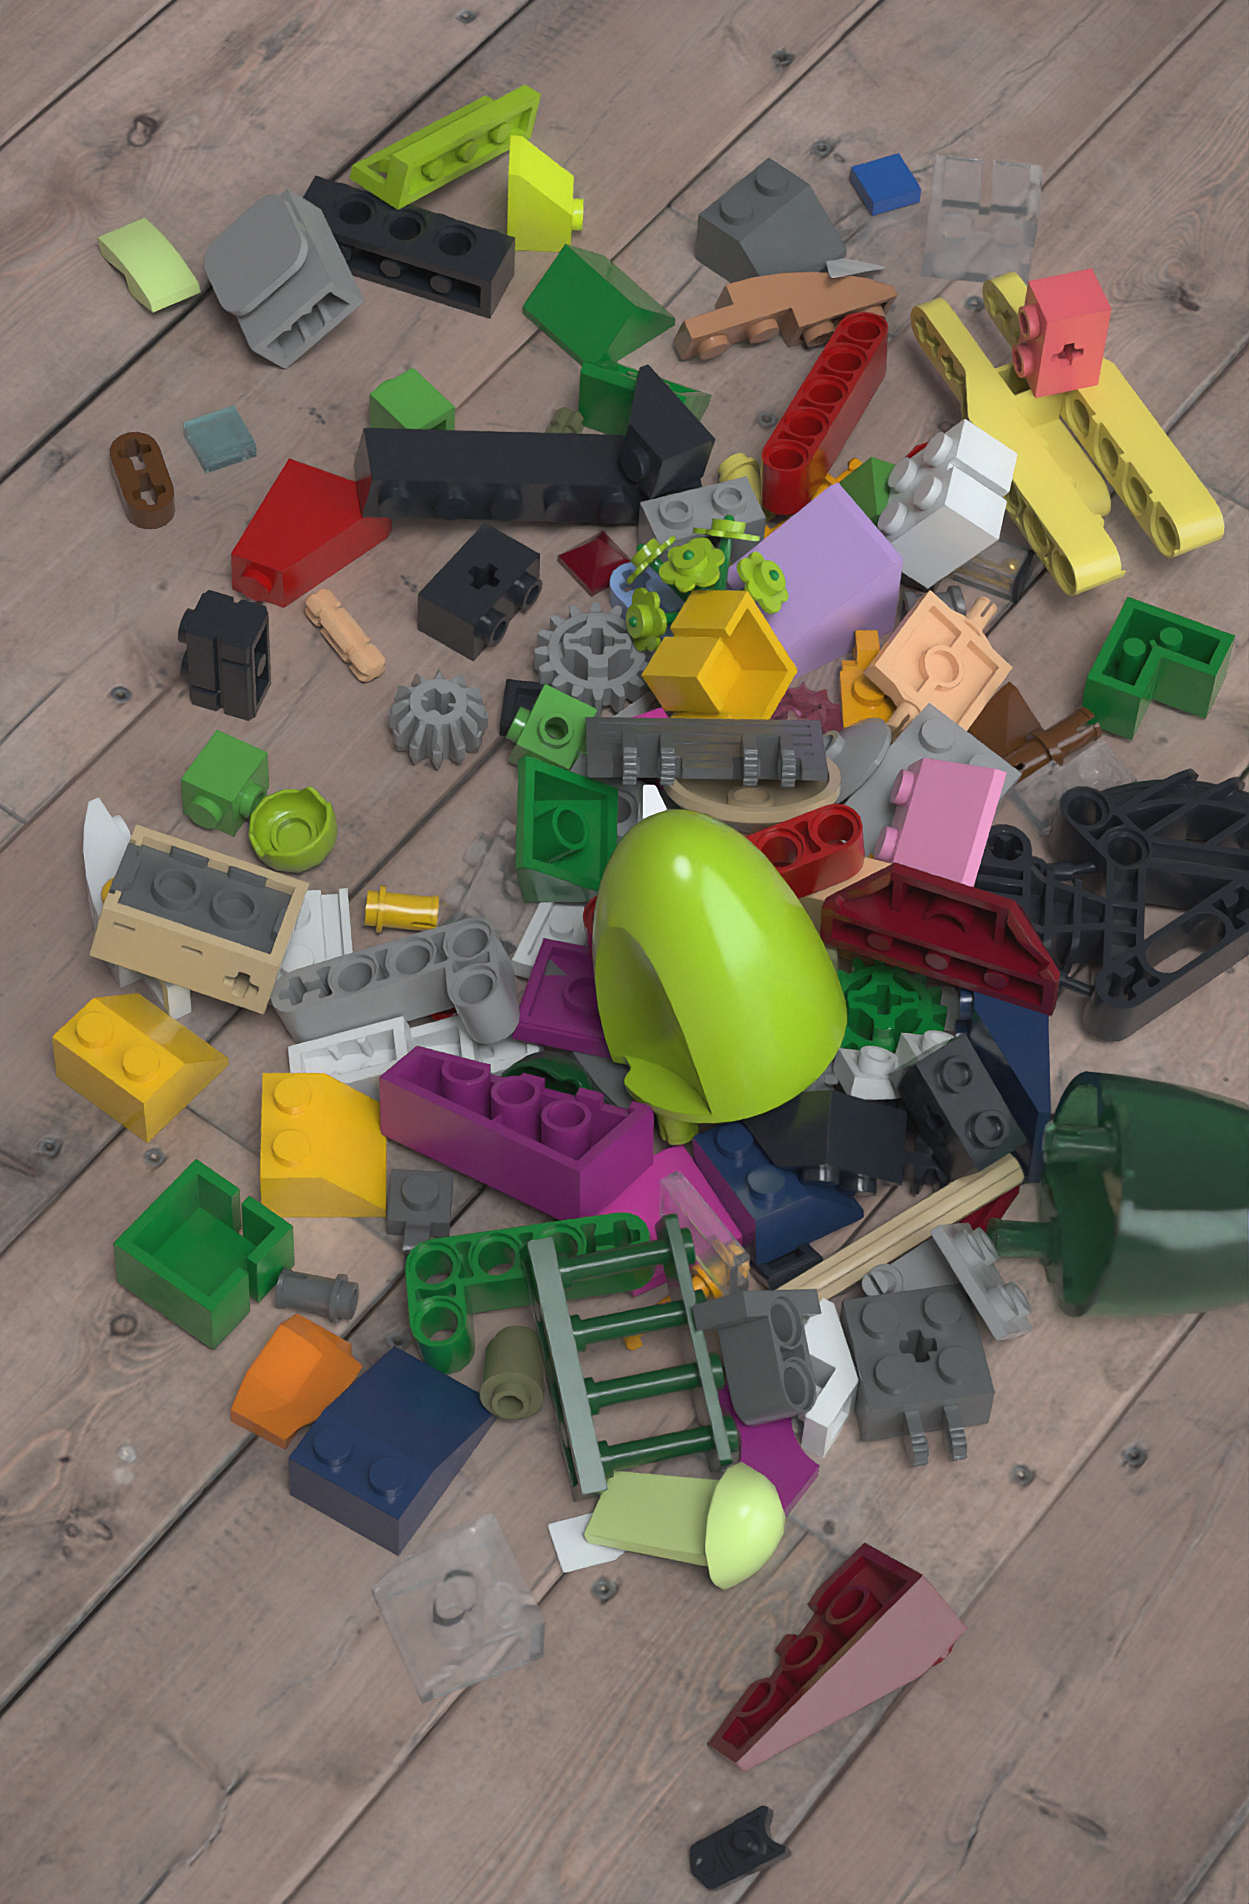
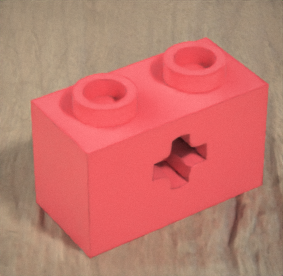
M1092 268L1028 281L1025 304L1018 309L1020 336L1018 344L1013 345L1012 360L1018 377L1026 378L1034 398L1098 385L1112 309Z

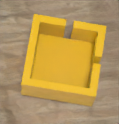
M692 590L670 627L674 637L663 638L641 676L665 711H673L671 718L770 720L798 669L748 591Z

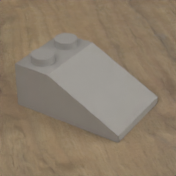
M928 703L889 747L886 756L872 776L850 796L844 805L854 809L861 817L865 857H868L870 853L874 855L875 845L882 828L885 825L891 827L897 807L896 804L890 802L891 791L901 769L908 770L910 764L922 758L994 768L1007 772L994 817L1004 807L1022 773L931 703Z

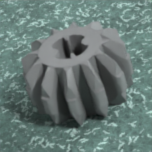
M438 669L433 679L427 680L416 673L413 681H411V687L398 686L397 693L395 694V703L392 704V709L389 710V727L392 728V733H394V743L397 746V751H410V757L414 765L426 758L432 759L435 768L438 770L445 759H450L461 766L466 752L478 753L479 747L482 744V735H484L485 729L488 727V712L485 711L479 687L467 688L463 674L452 680H446L440 669Z

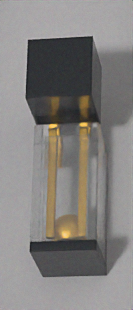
M999 538L989 547L948 574L946 578L1017 604L1032 575L1036 553L1032 549ZM901 572L900 584L923 593H927L930 590L935 593L942 579L931 587L926 588Z

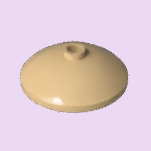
M826 756L828 767L827 781L795 780L794 787H780L778 779H758L757 786H743L742 779L674 778V785H663L667 795L681 809L708 814L740 833H756L814 809L833 804L840 795L841 773L837 765Z

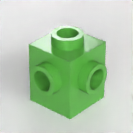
M544 684L531 711L520 706L505 738L515 742L507 761L518 765V759L529 756L569 771L581 754L586 755L585 717H594L597 709Z

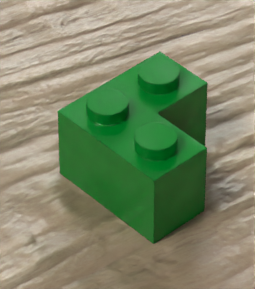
M1127 596L1086 678L1081 706L1089 709L1095 716L1086 723L1093 725L1098 722L1101 729L1133 740L1152 699L1206 719L1226 678L1235 635Z

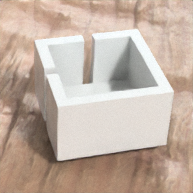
M966 419L946 433H937L923 450L910 459L908 457L903 458L896 464L888 479V485L891 487L887 506L878 520L877 526L881 530L880 532L903 557L902 572L926 588L931 587L996 542L1000 535L1007 500L1002 497L1009 493L1018 454Z

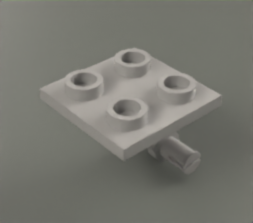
M969 1223L937 1226L930 1231L933 1236L932 1238L891 1264L875 1266L862 1280V1288L868 1296L961 1283L996 1341L1021 1337L1034 1330L1026 1317L1032 1313L1027 1298L1013 1281L1005 1283L993 1263L999 1259L996 1248L981 1228L978 1227L973 1230Z

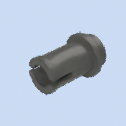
M283 1268L277 1282L275 1305L277 1308L282 1309L291 1308L327 1315L331 1323H339L341 1318L347 1320L353 1318L358 1303L359 1284L349 1281L346 1274L339 1273L336 1279Z

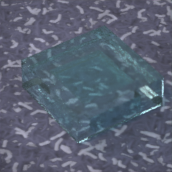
M234 405L183 422L184 437L205 474L257 457L256 443Z

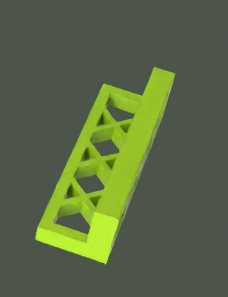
M524 84L496 100L485 95L353 164L349 179L399 210L510 150V135L522 136L529 140L532 136L541 94ZM378 173H387L386 179Z

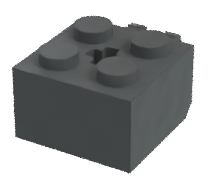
M958 1283L842 1300L840 1323L859 1379L854 1411L863 1441L903 1436L911 1467L928 1464L929 1445L924 1433L942 1430L945 1450L949 1455L950 1461L967 1458V1443L963 1427L989 1423L995 1390L971 1299L963 1285Z

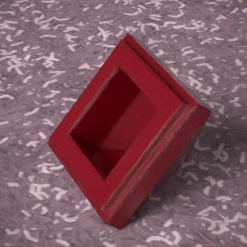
M603 530L558 555V562L591 596L610 587V577L613 571L620 565L629 563L631 560Z

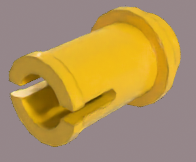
M380 885L379 891L367 890L364 926L376 927V933H382V927L416 931L436 928L439 895L426 896L386 892V886Z

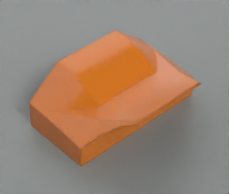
M298 1313L284 1321L276 1329L246 1372L230 1409L231 1422L286 1450L301 1427L315 1422L323 1410L350 1387L363 1368V1365L352 1355V1344Z

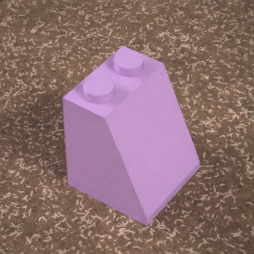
M839 483L824 490L738 560L747 558L750 553L757 551L764 557L765 561L771 560L775 562L785 576V588L788 591L789 598L781 604V609L777 613L768 614L761 608L758 601L755 603L798 669L793 680L851 652L855 646V630H878L879 637L894 630L903 557ZM738 561L729 567L726 590L739 591L745 585L737 573L736 565Z

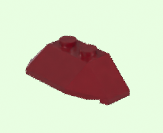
M897 862L825 898L821 909L820 938L823 943L1052 1017L1056 1007L1061 973L1024 909L1016 901Z

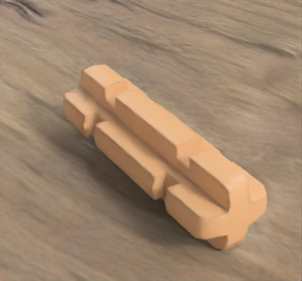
M321 589L316 594H310L305 600L307 616L315 626L323 627L320 632L344 662L352 663L349 668L356 677L365 683H369L375 677H380L385 672V657L374 644H367L370 638L345 608H338L341 603L336 596L328 589Z

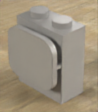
M288 188L279 196L270 194L259 199L210 243L204 256V268L216 296L225 310L236 315L251 350L284 369H287L364 302L322 210Z

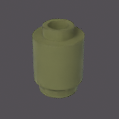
M509 1326L500 1330L487 1345L480 1387V1399L483 1406L495 1416L509 1420L525 1419L538 1412L543 1404L546 1373L537 1332L525 1326Z

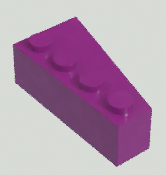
M421 1046L413 1048L379 1077L382 1135L559 1220L596 1216L653 1164L654 1112L650 1106L632 1101L628 1109L605 1104L604 1093L580 1087L576 1096L545 1088V1078L526 1073H522L521 1076L509 1077L491 1074V1064Z

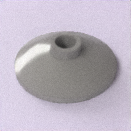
M863 719L839 732L831 730L823 734L825 754L837 765L841 773V791L834 803H840L858 790L872 776L886 756L890 747L892 732L882 719Z

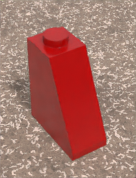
M288 458L231 552L232 590L240 592L252 600L265 601L285 608L385 540L392 530V519L362 517L356 481Z

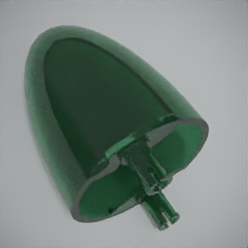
M1090 1071L1081 1072L1076 1075L1064 1090L1053 1119L1046 1124L1043 1133L1042 1150H1045V1153L1043 1155L1040 1189V1222L991 1218L987 1224L986 1234L994 1244L999 1257L1039 1259L1041 1265H1044L1047 1281L1057 1285L1058 1307L1064 1314L1072 1318H1156L1202 1313L1249 1303V1104L1207 1090L1168 1081Z

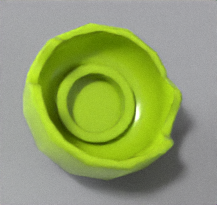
M311 786L301 790L282 789L265 796L250 815L249 841L257 856L276 871L301 873L320 865L334 849L338 828L331 802H327Z

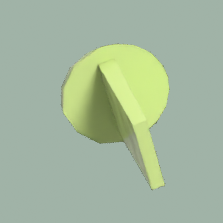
M743 1462L728 1468L720 1480L614 1471V1477L606 1482L608 1490L601 1494L584 1532L587 1542L591 1544L707 1566L710 1578L715 1586L726 1590L751 1577L771 1559L784 1534L785 1514L777 1490L771 1481Z

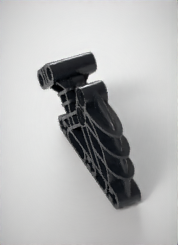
M1190 768L1165 779L1131 782L1101 791L1088 786H1076L1068 789L1062 795L1048 836L1049 845L1053 852L1062 860L1061 862L1046 863L1042 858L1032 856L1031 841L1017 827L1008 824L991 826L974 887L1012 899L1022 906L1056 965L1061 964L1060 968L1057 967L1061 973L1058 990L1061 991L1064 987L1088 998L1082 1018L1089 1033L1096 1038L1107 1042H1118L1129 1037L1249 955V792L1243 791L1245 782L1240 777H1232L1218 784L1196 781L1199 775ZM1185 838L1198 839V840H1203V841H1207V842H1205V843H1198V842L1184 841L1183 839H1185ZM1072 881V882H1071V885L1066 884V883H1063V882ZM1082 882H1083L1093 893L1088 892V891H1086V890H1083V889H1082ZM1145 903L1190 909L1144 940ZM1186 946H1196L1205 950L1204 953L1172 973H1163L1153 968ZM1092 962L1091 986L1068 976L1073 964ZM954 985V988L959 993V986Z

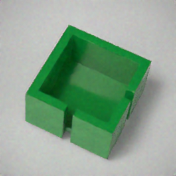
M195 1159L113 1243L117 1282L212 1350L250 1313V1297L259 1303L277 1284L282 1269H291L295 1265L293 1225L251 1196H248L240 1205V1189L198 1159ZM241 1228H243V1236L237 1233Z

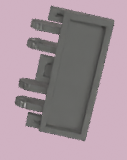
M585 717L587 777H622L623 785H636L637 778H660V785H674V778L742 779L743 786H757L758 779H778L780 787H794L795 780L827 781L828 767L820 720Z

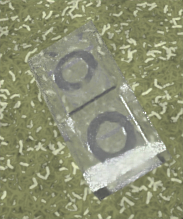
M1102 739L1062 767H1059L1054 760L1050 761L1016 784L1008 799L1040 837L1049 835L1062 795L1068 789L1076 786H1088L1101 791L1110 787L1137 782V779Z

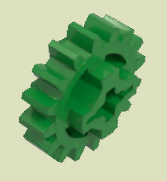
M858 957L852 959L850 974L838 968L837 976L847 1007V1024L840 1048L861 1050L864 1046H877L895 1054L901 1033L924 1035L926 1031L930 1030L944 1032L948 1009L946 1006L940 1005L943 990L940 986L926 988L928 976L919 973L911 975L907 973V969L897 966L889 967L886 966L885 962L876 959L874 960V966L866 967L864 962Z

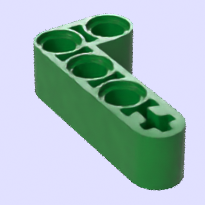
M617 1212L435 1238L420 1242L410 1251L406 1258L405 1274L410 1327L422 1361L444 1374L461 1371L470 1363L475 1354L476 1342L473 1313L530 1305L519 1251L528 1241L552 1237L556 1253L565 1252L566 1255L577 1256L651 1241L647 1224L639 1216L632 1213ZM497 1265H512V1268L506 1273L500 1275L488 1274ZM656 1266L573 1282L572 1289L564 1291L566 1300L627 1292L642 1288L651 1281L656 1272ZM435 1274H450L443 1282L437 1284L426 1283ZM440 1330H456L448 1339L442 1341L431 1340V1337Z

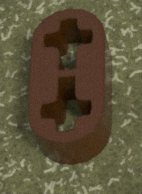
M128 432L118 436L110 446L111 474L126 517L136 527L147 530L158 529L167 525L175 514L174 486L158 443L150 435L141 432ZM137 456L138 460L143 462L144 469L135 470L130 457ZM149 490L152 500L156 504L147 505L145 499L141 497V492Z

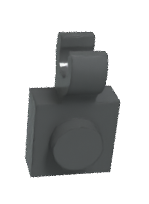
M391 1169L387 1234L404 1235L403 1272H405L407 1256L420 1242L430 1240L431 1236H450L453 1172Z

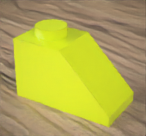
M510 135L507 235L515 237V250L560 252L565 244L571 245L572 231H582L584 199L573 198L574 176L524 137Z

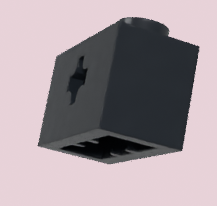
M484 523L418 593V630L469 660L474 661L488 645L495 646L500 642L508 629L509 622L521 609L528 610L536 602L542 589L540 553Z
M965 1033L934 1045L888 1074L949 1181L978 1173L1028 1142Z

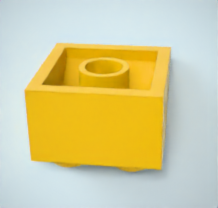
M139 993L94 997L52 1036L56 1077L146 1143L155 1137L229 1065L228 1057Z
M262 1073L261 1204L281 1218L386 1217L387 1137L381 1134L380 1102L326 1073Z

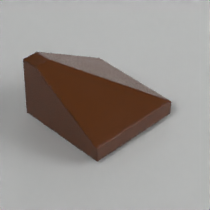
M1008 682L984 706L967 732L998 756L1003 757L1025 743L1026 736L1037 728H1042L1017 687Z

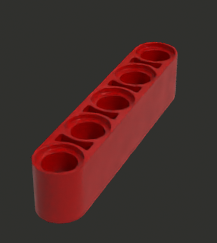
M855 312L845 316L840 321L763 447L761 453L760 501L762 506L768 511L780 515L796 514L812 501L883 381L887 371L889 326L887 321L880 315L872 312Z
M843 804L825 805L745 836L772 864L781 861L791 863L785 867L775 868L798 899L852 878L858 874L864 864L865 850L861 817L854 809ZM833 840L846 841V843L836 846L827 844ZM597 896L590 899L586 904L582 916L589 955L592 959L593 921Z

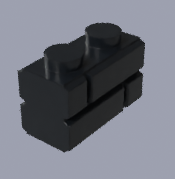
M208 590L202 593L194 610L188 608L185 611L180 622L178 641L187 644L180 675L182 678L189 680L192 705L216 712L222 708L226 715L250 721L256 717L271 686L269 613L264 605L243 599L236 603L233 596Z

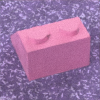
M922 758L910 764L908 770L901 769L895 779L890 796V802L897 805L891 827L885 825L879 834L874 849V859L891 864L897 862L974 887L1007 772L994 768Z

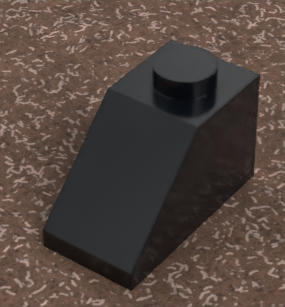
M647 364L639 367L629 399L617 462L623 468L627 477L635 481L650 499H653L703 478L716 439L651 366Z

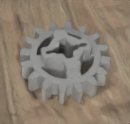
M592 602L590 612L582 613L576 605L569 606V619L565 620L554 614L550 617V630H539L537 648H534V670H538V683L551 684V687L596 708L597 712L594 717H600L603 706L611 705L619 713L624 710L626 698L635 702L643 697L644 688H649L641 675L656 651H638L636 649L633 637H631L627 630L626 620L621 618L622 606L616 605L611 609L610 613L601 612L599 602Z

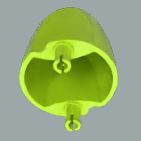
M670 809L649 815L628 830L618 842L608 860L596 899L592 956L598 1010L613 1062L626 1064L630 1068L624 1079L627 1092L637 1102L652 1108L659 1125L661 1138L664 1141L668 1138L669 1144L682 1145L688 1143L697 1135L699 1130L698 1123L732 1122L765 1113L793 1099L815 1082L832 1062L842 1043L847 1024L846 1001L836 970L809 915L772 863L746 837L731 826L708 814L688 809Z

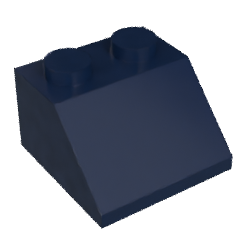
M742 1120L725 1122L693 1137L694 1162L742 1233V1249L756 1266L763 1262L768 1263L792 1252L800 1244H809L864 1218V1210L852 1195L839 1193V1185L827 1187L801 1183V1173L776 1167Z

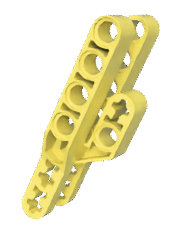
M1011 271L986 280L982 287V295L990 318L1013 348V345L1019 342L1018 309L1025 304L1027 286L1017 273ZM939 297L912 308L911 325L915 338L961 403V419L968 420L1018 454L1009 493L1002 497L1007 500L1005 510L1066 595L1072 597L1124 577L1126 571H1121V562L1116 546L1104 530L1105 521L1102 517L1109 515L1111 511V499L1106 483L1060 420V415L1164 557L1170 559L1222 539L1224 535V521L1216 501L1114 363L1103 357L1099 382L1096 386L1034 398L1026 378L1018 377L1013 362L994 368L945 299Z

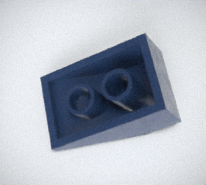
M959 987L958 1019H955L954 1037L965 1033L1028 1141L1014 1150L1015 1155L1025 1170L1027 1182L1040 1183L1051 1115L1049 1015Z
M394 1346L323 1410L289 1456L290 1495L399 1556L498 1416L490 1413L483 1406L479 1392Z

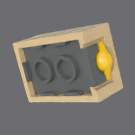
M136 824L116 875L109 879L102 887L101 900L103 907L89 956L264 1015L295 931L309 883Z

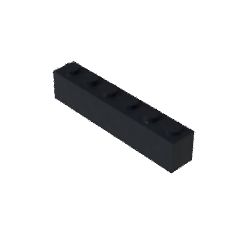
M363 428L354 461L362 517L552 521L556 523H639L640 502L652 499L643 492L635 481L627 477L623 468L617 462L622 435ZM701 478L653 499L702 487Z

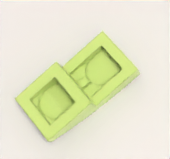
M146 218L97 237L102 257L125 275L129 293L151 312L154 313L201 293L198 281L182 257L165 236Z

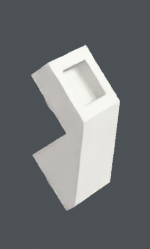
M824 1298L820 1301L822 1314L803 1319L817 1395L815 1405L811 1411L798 1415V1419L804 1421L801 1447L822 1459L854 1412L859 1382L835 1305Z

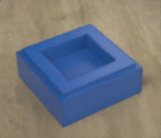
M899 153L851 167L850 181L872 216L920 202L921 187Z

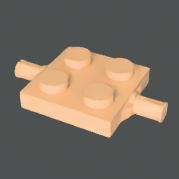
M931 590L916 601L864 671V674L893 700L897 706L896 711L886 723L890 727L891 732H893L891 742L898 738L928 703H931L967 731L1013 667L991 647L986 636L982 633L984 627L997 613V607L994 603L986 608L991 601L990 599L978 597L964 616L951 610Z

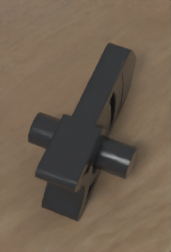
M762 1805L734 1820L728 1826L694 1843L690 1848L691 1873L706 1888L715 1892L789 1858L792 1855V1851L786 1846L775 1842L771 1836L770 1826L774 1811L766 1805Z

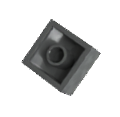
M767 158L698 215L695 259L730 283L779 273H827L826 261L846 257L847 249L810 184L771 158Z

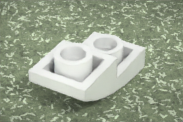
M937 1030L926 1031L924 1035L901 1033L895 1054L877 1046H864L861 1050L839 1048L832 1070L848 1095L868 1100L901 1098L888 1074L934 1045L954 1038V1036Z

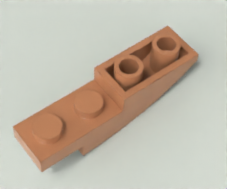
M795 272L753 277L726 284L714 305L716 310L683 320L673 342L681 360L699 355L701 359H710L726 352L731 347L730 344L749 339L752 344L760 343L774 337L779 331H781L788 348L805 342L808 347H816L828 342L840 321L849 314L872 312L886 319V314L898 295L894 286L850 275L832 278L829 276V273Z

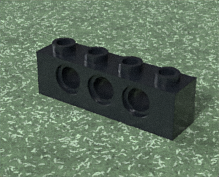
M316 175L302 197L322 210L352 276L491 319L514 277L515 237L409 204L398 210L371 192Z

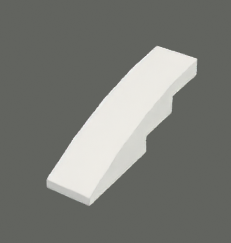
M459 1015L412 1028L409 1027L405 1018L400 1016L288 1046L290 1073H326L372 1099L380 1100L379 1077L416 1046L491 1064V1074L501 1076L505 1070L525 1056L534 1052L544 1051V1046L512 1039V1033L506 1039L497 1043L483 1044L476 1042L470 1037Z

